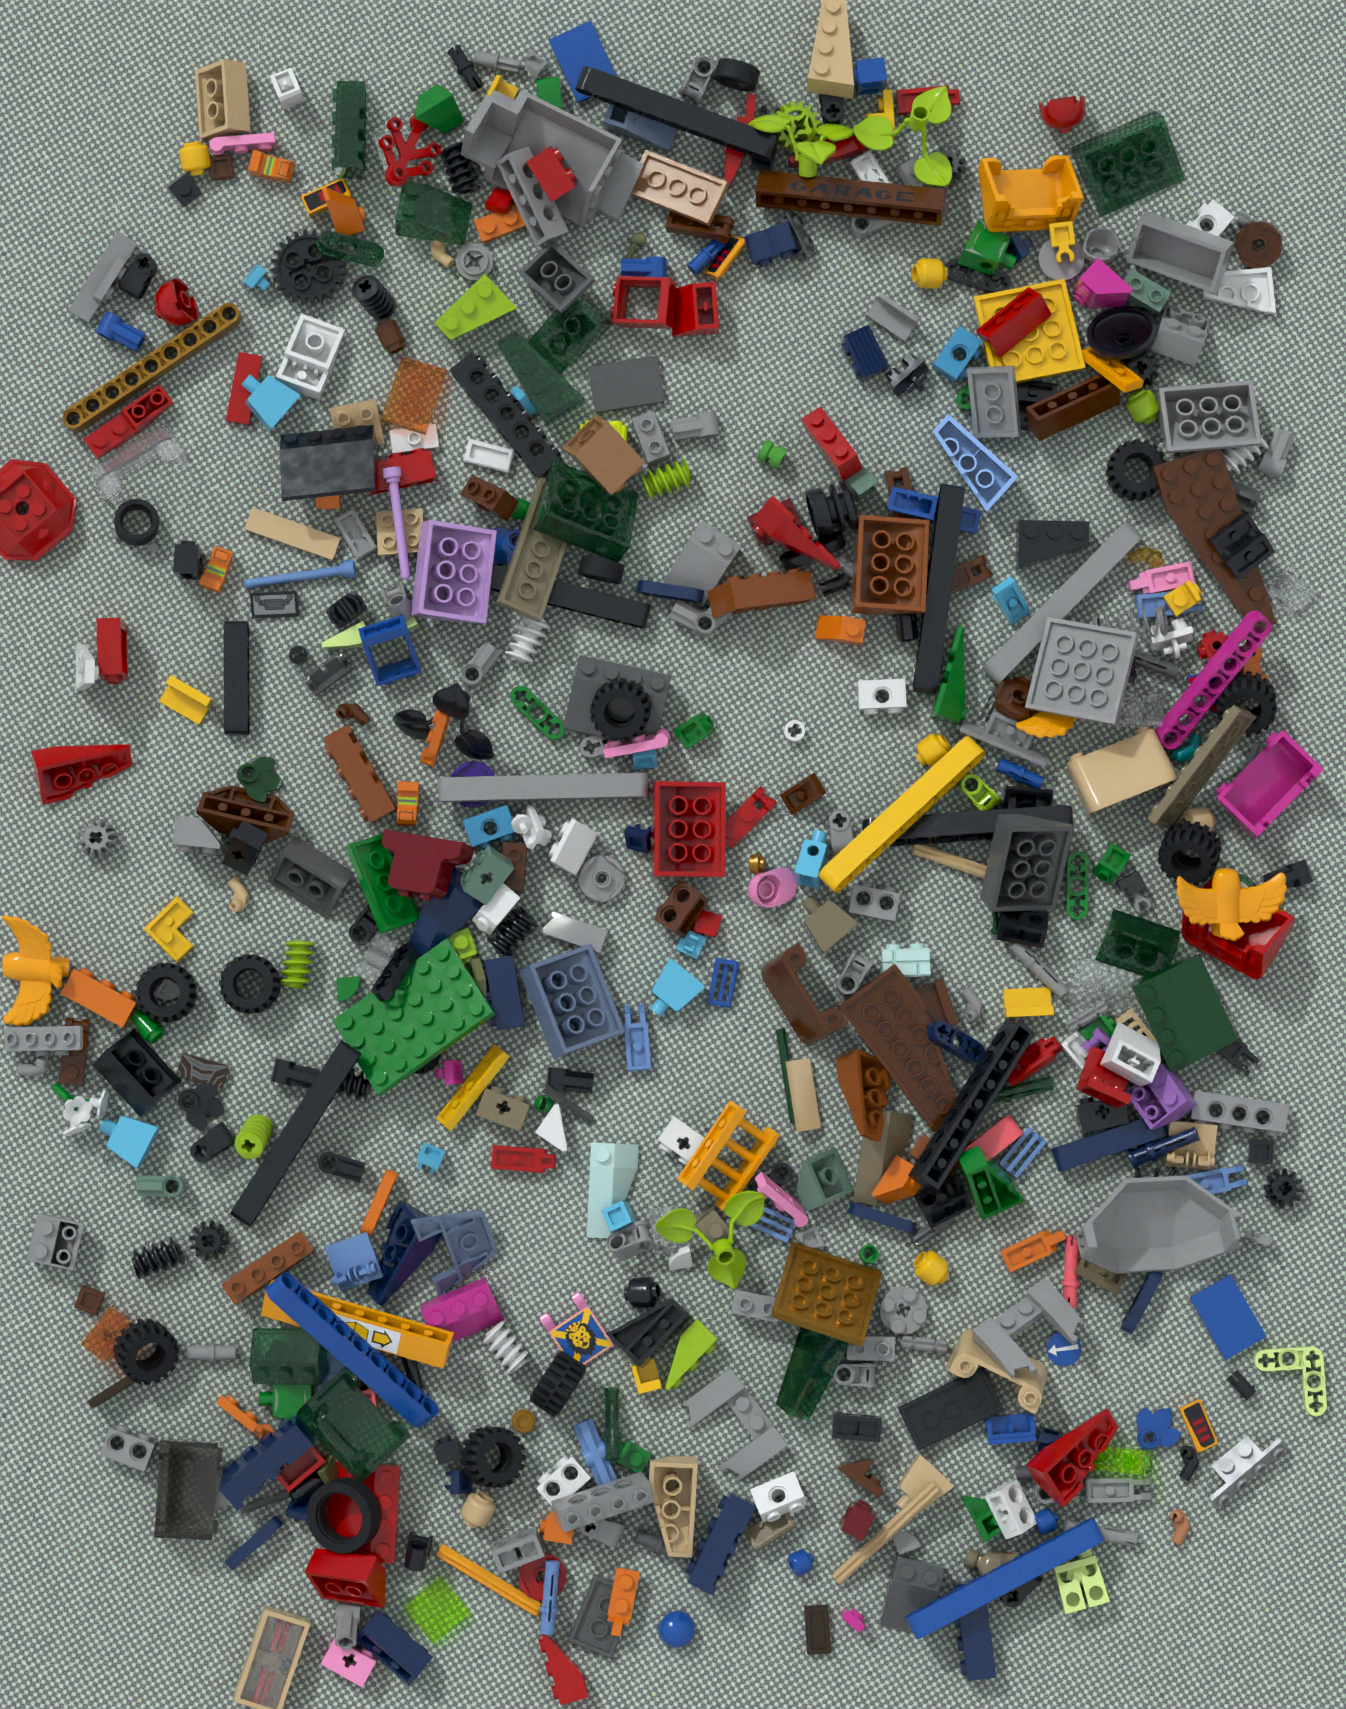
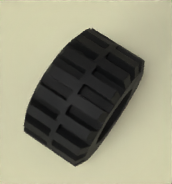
M1135 439L1132 442L1130 440L1126 441L1123 445H1119L1108 460L1106 470L1108 485L1113 487L1112 491L1114 493L1120 494V498L1124 499L1126 497L1129 498L1128 501L1132 502L1134 500L1143 501L1145 498L1152 497L1158 491L1151 467L1165 463L1167 460L1163 459L1164 454L1162 451L1159 452L1157 450V445L1154 444L1152 446L1149 444L1150 441L1144 440V442H1140V439ZM1138 458L1148 465L1150 475L1145 482H1132L1126 477L1123 465L1128 459Z
M1246 671V675H1242L1241 672H1238L1236 677L1232 679L1216 699L1218 720H1223L1224 712L1228 708H1232L1237 700L1252 698L1258 701L1259 705L1252 710H1248L1256 718L1244 734H1246V737H1250L1251 733L1254 732L1256 735L1261 734V729L1267 730L1269 723H1273L1275 720L1274 715H1276L1277 709L1274 687L1269 685V680L1266 677L1262 680L1261 674L1256 673L1254 676L1252 672Z
M615 678L610 683L605 682L597 690L590 707L591 722L595 723L594 728L596 731L600 730L602 732L601 736L604 738L609 736L611 741L620 739V742H625L627 738L632 740L637 734L640 735L644 727H646L651 714V702L648 700V693H644V688L641 685H635L636 681L631 680L627 682L626 678H621L620 681H617ZM616 698L629 701L634 708V716L627 721L613 719L607 711L609 701Z
M1185 821L1184 824L1178 822L1175 824V827L1171 826L1162 840L1157 859L1158 864H1161L1160 869L1162 872H1167L1166 876L1169 879L1174 878L1176 883L1179 876L1189 884L1193 883L1194 886L1199 885L1200 881L1204 883L1208 880V877H1212L1218 864L1222 850L1220 839L1215 838L1216 833L1214 831L1210 832L1207 825L1201 826L1200 822L1195 821L1194 824L1190 821ZM1180 849L1192 850L1199 857H1189L1183 854Z
M254 954L237 956L233 958V961L225 965L226 968L220 974L222 975L221 980H219L220 993L226 1004L236 1011L246 1014L261 1013L265 1009H269L272 1003L278 999L277 995L281 990V979L273 964L263 957ZM247 970L258 972L264 981L262 992L254 998H245L237 990L238 977Z
M158 963L155 966H150L145 973L143 972L140 975L141 979L137 981L136 986L138 987L137 991H135V996H137V1004L141 1007V1011L148 1015L149 1018L166 1023L179 1021L184 1016L190 1014L189 1011L195 1007L196 1004L194 1003L198 997V994H196L197 984H195L193 976L185 968L172 963ZM162 979H172L180 988L179 999L174 1005L169 1007L159 1005L153 996L156 984Z
M147 1318L146 1322L143 1319H138L137 1324L129 1323V1328H123L120 1331L122 1333L121 1337L117 1336L115 1340L118 1345H114L113 1350L116 1353L114 1357L118 1365L130 1380H134L138 1384L144 1382L145 1385H151V1381L159 1383L160 1378L164 1377L166 1379L169 1376L167 1373L169 1371L173 1372L176 1368L173 1364L178 1363L179 1357L176 1355L179 1353L177 1341L167 1328L158 1321L154 1322L152 1319ZM157 1343L155 1352L149 1358L136 1360L138 1351L144 1345Z
M563 1351L557 1353L530 1395V1402L555 1417L560 1413L586 1372V1366Z
M492 1426L480 1427L476 1429V1432H471L468 1435L469 1440H464L462 1443L465 1445L464 1449H460V1454L463 1455V1459H460V1465L465 1466L462 1471L464 1474L469 1475L468 1479L477 1485L503 1488L505 1484L511 1485L514 1483L512 1478L518 1479L521 1475L518 1472L519 1469H524L525 1465L522 1464V1460H526V1454H522V1450H525L523 1444H519L521 1439L518 1436H514V1432L511 1430ZM495 1443L500 1450V1461L490 1471L485 1463V1454L487 1449Z

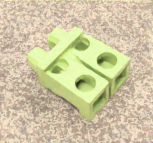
M1090 1549L1077 1555L1078 1558L1068 1560L1053 1568L1065 1614L1086 1609L1080 1587L1081 1584L1086 1604L1089 1608L1110 1602L1096 1555L1092 1554Z

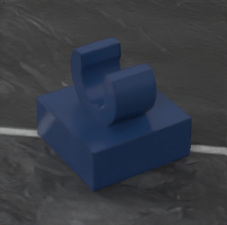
M1017 234L1010 238L1006 252L1017 257L1014 264L1016 265L1021 263L1030 254L1029 248L1033 247L1034 244L1030 237L1022 240L1020 234Z
M636 824L634 827L628 825L624 831L627 849L648 854L652 848L651 827L644 830L641 829L640 824Z
M1039 1426L1037 1432L1038 1452L1042 1450L1044 1445H1050L1063 1437V1432Z
M453 1469L445 1473L446 1476H451V1484L445 1485V1489L450 1490V1494H471L472 1481L468 1479L469 1475L464 1474L462 1469Z
M310 1498L294 1503L292 1500L286 1508L287 1517L293 1518L297 1523L299 1520L306 1521V1525H308L307 1507Z

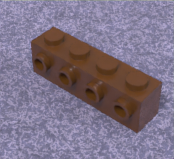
M1101 374L1093 376L1026 407L1028 429L1039 441H1042L1120 405V389Z

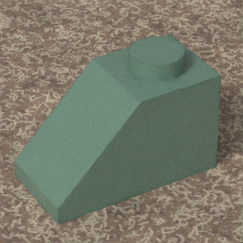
M863 465V469L844 480L856 503L875 491L878 485L877 479Z

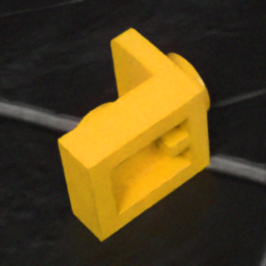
M1188 580L1162 598L1174 617L1199 603L1202 600L1200 597L1202 593L1196 583L1192 584Z

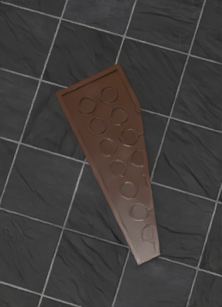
M1221 449L1197 451L1151 467L1166 513L1175 522L1181 534L1191 544L1194 552L1213 578L1218 581L1226 596L1234 603L1240 615L1244 618L1251 611H1259L1270 621L1271 625L1276 624L1259 567L1256 566L1237 580L1208 540L1241 515ZM1261 621L1257 622L1254 625V628L1258 627L1261 624Z
M894 963L838 1007L935 1133L957 1097L940 1047L931 1042L927 1036V1028L931 1021L925 1003ZM971 1138L966 1147L972 1143Z

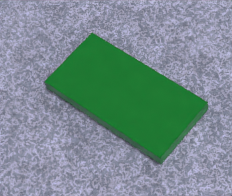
M383 834L346 846L380 934L413 924L419 918L413 898L399 896V890L390 887L388 884L394 855L388 853L389 849L382 845Z

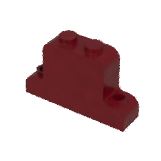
M384 829L382 836V845L389 849L388 853L394 855L388 877L390 887L399 890V896L412 898L413 894L418 895V899L431 902L432 898L441 899L447 894L453 867L469 863L475 849L463 842Z

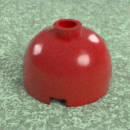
M1076 96L1049 100L1050 102H1047L1048 105L1045 106L1044 101L1038 102L1040 116L1045 125L1058 129L1059 133L1071 132L1072 127L1080 124L1086 113L1085 96H1080L1079 101H1076Z
M175 278L159 288L155 297L156 306L154 307L159 319H163L166 323L177 327L190 324L199 316L194 296L189 299L186 291L190 289L181 279Z

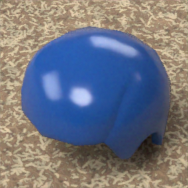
M683 1611L667 1613L658 1624V1637L664 1645L670 1648H679L687 1645L695 1634L694 1621L689 1614Z

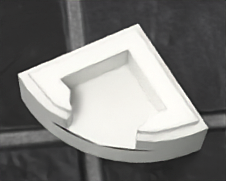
M689 1245L678 1249V1253L669 1258V1271L693 1267Z

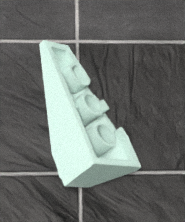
M591 1142L587 1237L608 1238L613 1233L610 1232L601 1210L626 1200L638 1169L639 1145Z

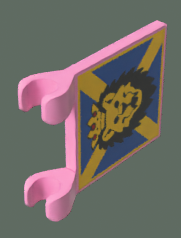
M576 1292L572 1295V1300L580 1311L557 1326L548 1313L541 1315L540 1321L560 1351L565 1352L585 1365L614 1346L581 1293Z

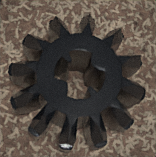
M1144 351L1141 356L1138 355L1125 359L1126 362H1121L1144 380L1142 386L1144 389L1146 384L1149 386L1154 384L1152 378L1155 379L1159 376L1157 372L1153 371L1159 368V364H1151L1155 357L1152 355L1147 359V351ZM1137 366H1140V369H1144L1141 375L1138 374V371L1137 373L1134 371Z
M351 591L327 608L326 614L332 624L337 628H342L366 611L367 606L363 598L356 591Z
M1283 1168L1281 1175L1278 1170H1273L1275 1179L1271 1176H1266V1180L1271 1182V1184L1263 1185V1189H1270V1192L1266 1193L1264 1197L1270 1198L1273 1196L1270 1201L1272 1206L1279 1201V1208L1284 1209L1285 1202L1289 1207L1294 1206L1292 1198L1296 1201L1301 1200L1296 1195V1192H1304L1303 1188H1297V1185L1303 1181L1302 1179L1293 1180L1297 1174L1295 1171L1288 1175L1287 1168ZM1283 1182H1285V1186H1288V1191H1284L1283 1195H1281L1282 1191H1278V1186H1282Z
M214 1220L210 1221L209 1228L206 1222L202 1221L200 1223L202 1230L198 1227L193 1228V1231L198 1236H189L190 1240H194L197 1243L191 1245L190 1249L199 1248L196 1252L197 1257H200L205 1252V1261L210 1259V1253L214 1260L219 1259L217 1250L225 1254L226 1250L221 1245H230V1241L223 1240V1237L228 1236L229 1232L220 1233L224 1227L223 1224H219L214 1229ZM213 1235L215 1237L213 1239L215 1244L206 1246L204 1242L207 1240H204V1237Z

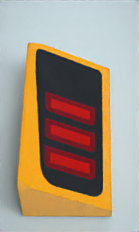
M344 178L301 196L310 218L328 210L322 188L327 187L352 198Z
M730 236L727 246L714 257L715 261L709 264L705 274L719 282L744 249L745 240L740 237Z
M1200 1399L1178 1407L1197 1453L1218 1444Z

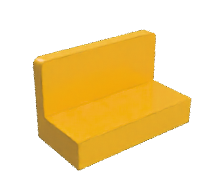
M170 675L166 682L168 686L159 701L191 721L201 724L214 701Z
M1048 987L1005 989L1003 991L1005 1018L1054 1015V1005L1051 1003V990Z

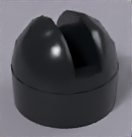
M296 645L290 649L289 658L292 663L300 665L307 660L308 652L305 647ZM303 650V655L293 658L292 654Z

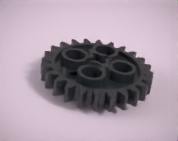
M304 229L303 236H299L295 231L294 239L286 236L288 242L286 245L279 242L281 251L274 250V254L278 259H271V263L277 267L272 268L271 273L278 275L273 278L274 283L281 282L277 287L278 291L286 289L284 297L287 298L292 295L293 303L300 298L302 306L305 305L306 300H309L311 305L314 306L315 299H318L323 304V296L331 300L330 292H339L336 284L344 285L343 280L340 278V276L347 275L346 271L341 269L347 266L345 261H340L345 257L344 252L337 253L341 248L340 245L332 246L334 242L333 237L326 241L325 232L318 237L315 229L311 235H308L306 229ZM320 248L322 250L320 256L315 258L310 256L312 249ZM297 256L300 258V261L297 265L291 266L288 264L289 258ZM325 259H328L327 263H321ZM308 263L312 266V271L310 272L306 269V264ZM326 269L330 271L328 278L320 279L318 277V273L321 270ZM290 272H297L293 276L289 275ZM299 278L308 279V283L304 287L296 286V281Z

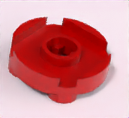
M548 1552L545 1553V1557L522 1565L519 1573V1584L522 1591L528 1597L539 1601L543 1600L544 1583L542 1580L537 1581L536 1577L539 1576L538 1571L540 1570L545 1573V1560L560 1561L557 1596L562 1592L566 1584L567 1573L564 1564L558 1557Z

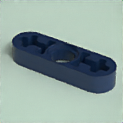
M638 580L636 593L673 600L679 599L693 603H702L704 591L701 589Z
M936 1021L928 1025L927 1036L929 1040L966 1063H978L985 1053L984 1046L979 1041L945 1021ZM954 1036L959 1039L958 1048L953 1044Z
M851 1202L848 1210L849 1214L911 1234L914 1233L917 1224L916 1222Z
M1152 1271L1147 1274L1121 1323V1330L1130 1335L1133 1333L1155 1293L1163 1273Z
M275 1515L224 1561L231 1570L235 1569L284 1523Z

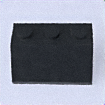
M135 1029L105 1050L93 1064L97 1071L140 1117L155 1107L182 1081Z

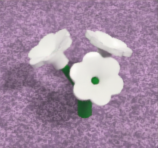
M59 1083L54 1084L52 1087V1091L65 1102L63 1117L69 1120L71 1125L68 1130L63 1132V1136L80 1133L92 1127L91 1123H81L89 1120V1112L92 1110V1107L97 1108V1117L103 1119L108 1107L109 1092L107 1090L102 1091L99 1099L93 1097L87 1099L82 1096L70 1095Z

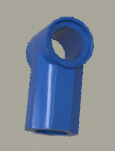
M652 256L646 259L621 258V276L666 277L667 258Z
M106 311L95 331L105 339L112 342L115 340L135 352L141 348L146 336L144 332L130 326L122 318L109 311Z

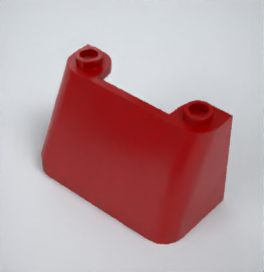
M1213 876L1202 889L1212 888ZM1183 910L1182 936L1191 946L1246 976L1259 980L1268 970L1292 930L1295 917L1286 911L1278 910L1272 914L1270 921L1261 920L1256 924L1251 921L1249 923L1241 922L1239 926L1244 935L1240 939L1232 941L1213 935L1212 925L1206 923L1203 926L1198 923L1191 924L1189 917L1185 916Z

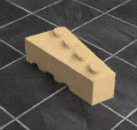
M822 0L808 74L807 92L853 99L854 78L846 0Z

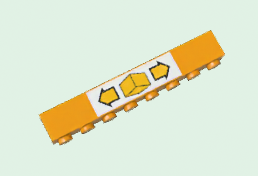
M265 1291L261 1316L289 1323L295 1327H301L273 1303ZM310 1291L374 1349L444 1369L450 1355L454 1332Z

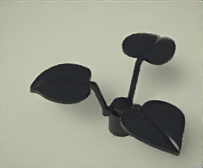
M459 683L438 690L432 697L433 704L437 710L447 714L449 717L461 720L459 730L461 735L455 738L457 748L464 755L473 759L486 760L493 758L495 754L492 743L484 733L473 729L466 732L464 730L465 718L470 713L469 702L471 698L469 694L462 690ZM414 709L402 710L393 717L397 727L414 739L427 738L431 730L428 725L433 724V717L430 720H426L425 715L421 711Z

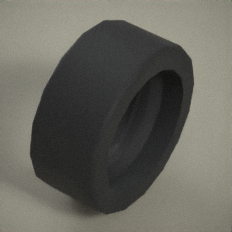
M721 58L718 60L714 79L718 83L732 89L754 91L756 90L760 70L744 61Z
M136 498L125 501L115 512L114 526L116 534L128 545L141 546L149 543L158 533V512L146 500ZM132 510H141L147 513L151 521L147 532L139 535L128 533L123 527V517L126 513Z
M583 555L578 574L601 582L621 584L625 566L612 560Z

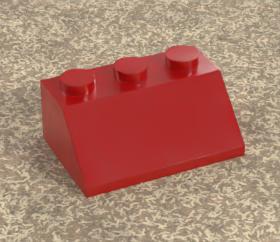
M315 1548L305 1574L322 1599L384 1608L386 1570L378 1557L372 1554L360 1555L354 1552L335 1553L328 1549Z

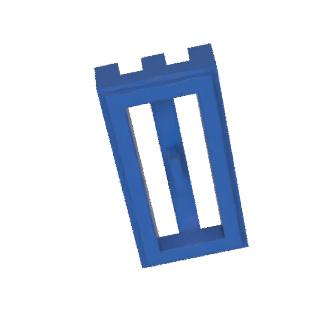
M716 957L707 1004L731 1008L739 962ZM722 963L724 964L718 1000L715 1001L713 996L719 965ZM729 965H732L734 967L726 1003L722 1002L728 968Z

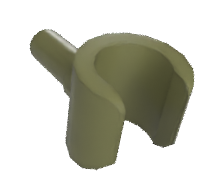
M636 232L632 235L631 245L625 259L632 258L636 246H644L645 234Z

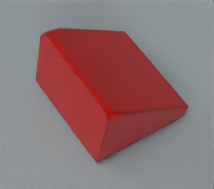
M703 910L696 920L693 931L716 938L722 915Z

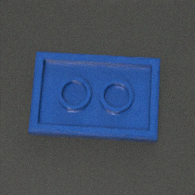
M591 21L548 39L577 104L592 98L575 90L583 66L592 67L616 76Z
M1231 1274L1189 1297L1224 1360L1267 1337Z

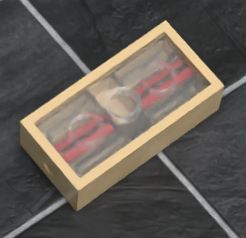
M267 1605L263 1606L233 1695L234 1702L255 1709H282L311 1624L310 1619Z

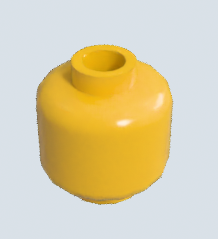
M202 141L183 143L184 147L179 150L182 170L191 172V176L205 174L204 169L211 166L209 147L202 144Z
M921 258L912 267V281L916 282L919 288L938 289L943 284V281L947 280V267H944L943 262L938 258Z
M931 733L917 744L918 754L916 758L923 766L928 765L932 767L952 747L942 734Z
M935 1251L921 1252L913 1263L916 1277L929 1286H934L938 1283L942 1284L949 1276L947 1260Z

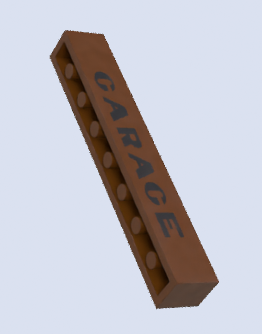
M760 170L755 190L756 207L936 226L942 225L946 189L822 176L803 177L799 174Z

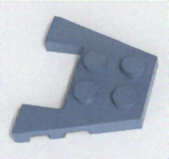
M483 1210L410 1220L419 1242L440 1232L443 1236L453 1268L431 1277L438 1297L446 1294L454 1285L458 1286L463 1282V1277L472 1270L476 1271L498 1253Z

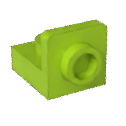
M469 928L457 931L448 938L464 964L470 963L472 959H475L474 956L478 955Z

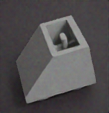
M1166 304L1151 351L1195 366L1204 345L1210 319L1205 318L1201 314H1193L1182 310L1180 307Z
M175 816L172 844L177 846L178 850L186 853H195V849L202 850L201 853L218 856L219 852L223 851L224 845L203 820L194 817Z
M38 1213L27 1260L74 1271L85 1224L63 1217Z

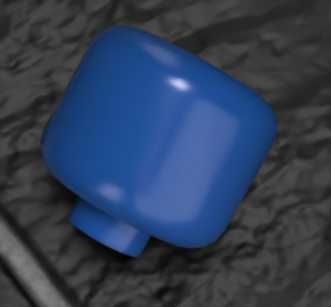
M1049 1508L1035 1513L1037 1523L1035 1526L1041 1535L1049 1534L1058 1528L1057 1522L1059 1518L1056 1512L1052 1513Z
M801 1549L789 1554L788 1564L795 1576H801L812 1570L814 1559L807 1551Z

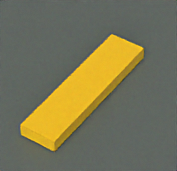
M494 1044L436 1119L452 1131L510 1056Z

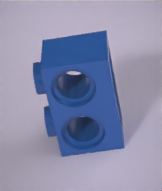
M884 57L856 60L855 68H853V78L857 96L882 93L885 90L887 75Z

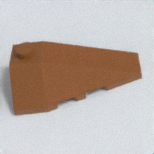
M854 1049L836 1059L838 1082L860 1136L879 1142L881 1141L885 1119L882 1113L883 1108L888 1103L885 1097L886 1091L891 1086V1076L876 1056L859 1049Z

